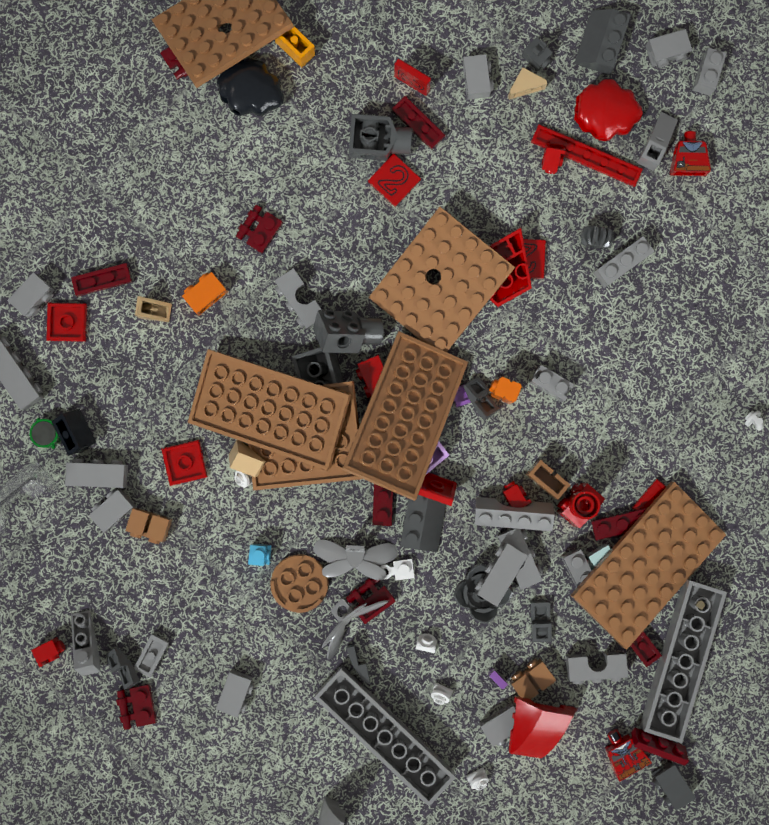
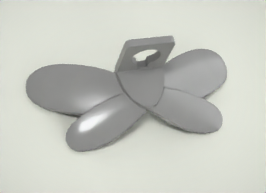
M318 540L313 548L314 553L318 557L330 563L322 569V574L325 577L340 576L356 568L369 578L383 580L386 578V572L380 565L394 560L398 555L396 546L391 543L376 545L365 550V546L346 545L345 549L334 542Z
M341 599L331 609L332 614L338 620V624L322 645L323 648L330 642L327 659H332L338 651L345 626L352 618L382 607L388 603V600L366 606L367 603L353 610L345 599ZM341 606H345L347 609V614L343 617L338 614Z

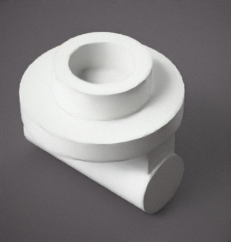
M751 411L745 418V425L748 427L753 423L757 430H762L763 420L759 418L761 412Z
M239 471L235 472L234 479L239 486L245 488L252 484V476Z
M421 634L418 637L415 649L435 653L437 640L431 634Z
M435 682L431 697L435 703L443 705L449 702L453 690Z
M483 767L466 775L472 789L482 790L489 782Z

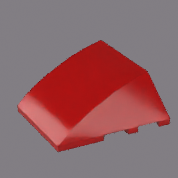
M521 228L490 245L493 250L515 267L490 298L497 307L532 289Z
M515 696L516 708L512 716L514 726L510 734L509 753L534 758L545 757L566 732L577 708L560 705V707L534 703L528 698Z

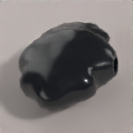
M241 60L220 73L217 79L221 101L228 104L230 111L235 115L243 116L252 113L260 117L269 111L279 108L283 104L284 95L281 90V81L277 75L269 72L267 64L263 61Z

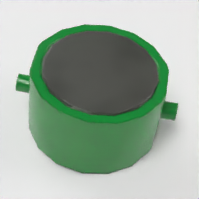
M37 418L36 422L32 424L29 436L34 445L43 448H56L55 445L60 442V438L52 424L53 420Z

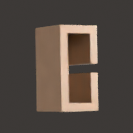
M537 460L526 475L554 499L558 500L570 484L557 473L551 476L550 474L554 470L542 460Z
M132 508L125 531L130 532L132 537L141 539V536L149 538V542L159 544L166 541L172 519L142 509Z
M534 659L527 664V669L523 672L517 671L511 676L512 680L509 681L520 697L532 699L539 694L538 689L545 690L556 682V679L541 659L538 661Z

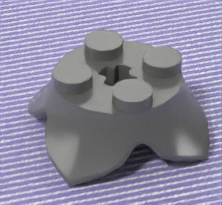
M479 564L473 567L468 572L467 577L458 583L453 596L457 604L462 608H467L475 620L487 624L495 618L498 608L510 601L513 590L511 586L508 588L498 607L475 594V585L480 578L484 579L487 573L485 572L487 565Z

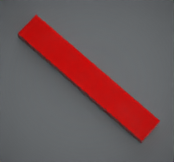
M538 124L531 143L545 148L546 142L565 145L566 152L561 154L565 158L633 187L636 186L643 170L638 166Z

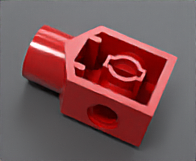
M576 483L569 491L571 495L567 499L563 498L557 505L559 509L556 512L577 528H581L589 519L594 518L605 500L588 483Z

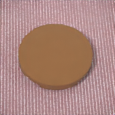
M303 554L292 555L283 559L274 569L270 583L271 592L276 602L281 607L296 613L308 612L316 608L323 601L328 590V577L322 574V569L324 568L322 564L315 558Z

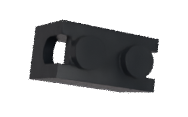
M80 409L62 413L52 421L68 456L86 451L88 446L96 444V440Z

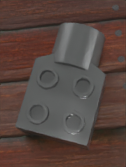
M352 114L349 158L387 161L391 154L410 155L412 128L394 126L391 118L387 116Z
M318 310L313 326L320 348L324 353H359L362 344L379 345L382 342L384 333L383 322L380 318L360 317L354 311Z

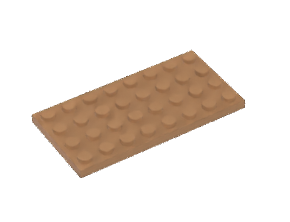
M398 331L342 470L415 501L468 361Z
M208 349L188 423L324 470H330L351 394Z
M671 481L570 596L627 650L683 586L686 580L689 579L722 541L726 534L675 482Z

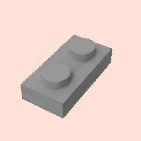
M152 633L134 669L151 678L170 642Z

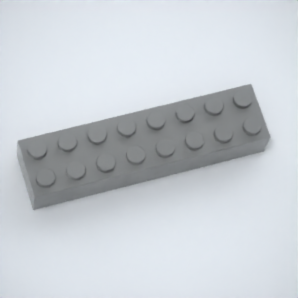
M688 579L681 587L661 652L662 656L659 659L639 725L644 732L679 743L683 742L727 592ZM701 600L705 603L703 610L695 606L697 601Z
M343 665L315 693L314 698L428 806L456 778L455 771Z

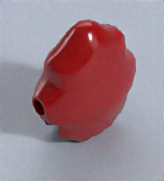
M603 79L597 85L589 84L575 100L574 121L578 123L583 132H590L599 141H609L616 134L627 135L632 127L641 120L643 115L642 107L637 102L632 90L622 89L613 79Z

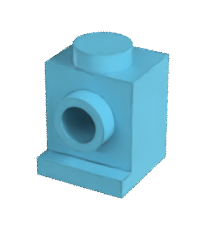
M251 544L248 565H270L272 545Z

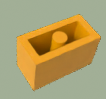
M295 26L275 39V43L301 68L315 56V46Z

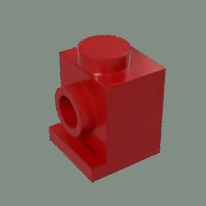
M546 142L541 164L542 170H545L548 174H556L558 166L561 167L564 155L561 154L566 152L565 145Z
M514 481L504 486L505 490L502 493L510 507L521 508L532 503L530 499H525L527 494L523 487H518Z
M56 637L31 650L39 668L48 662L50 663L60 657L59 653L65 651V645L62 640H58Z

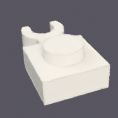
M412 558L393 561V567L387 564L380 566L382 569L386 568L388 570L385 579H389L391 575H395V581L414 578Z

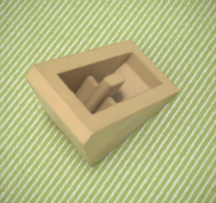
M522 68L510 89L508 98L510 100L545 90L548 84L547 80Z
M138 296L135 316L140 319L169 322L172 304Z
M236 440L229 453L230 468L253 477L259 475L266 462L239 440Z

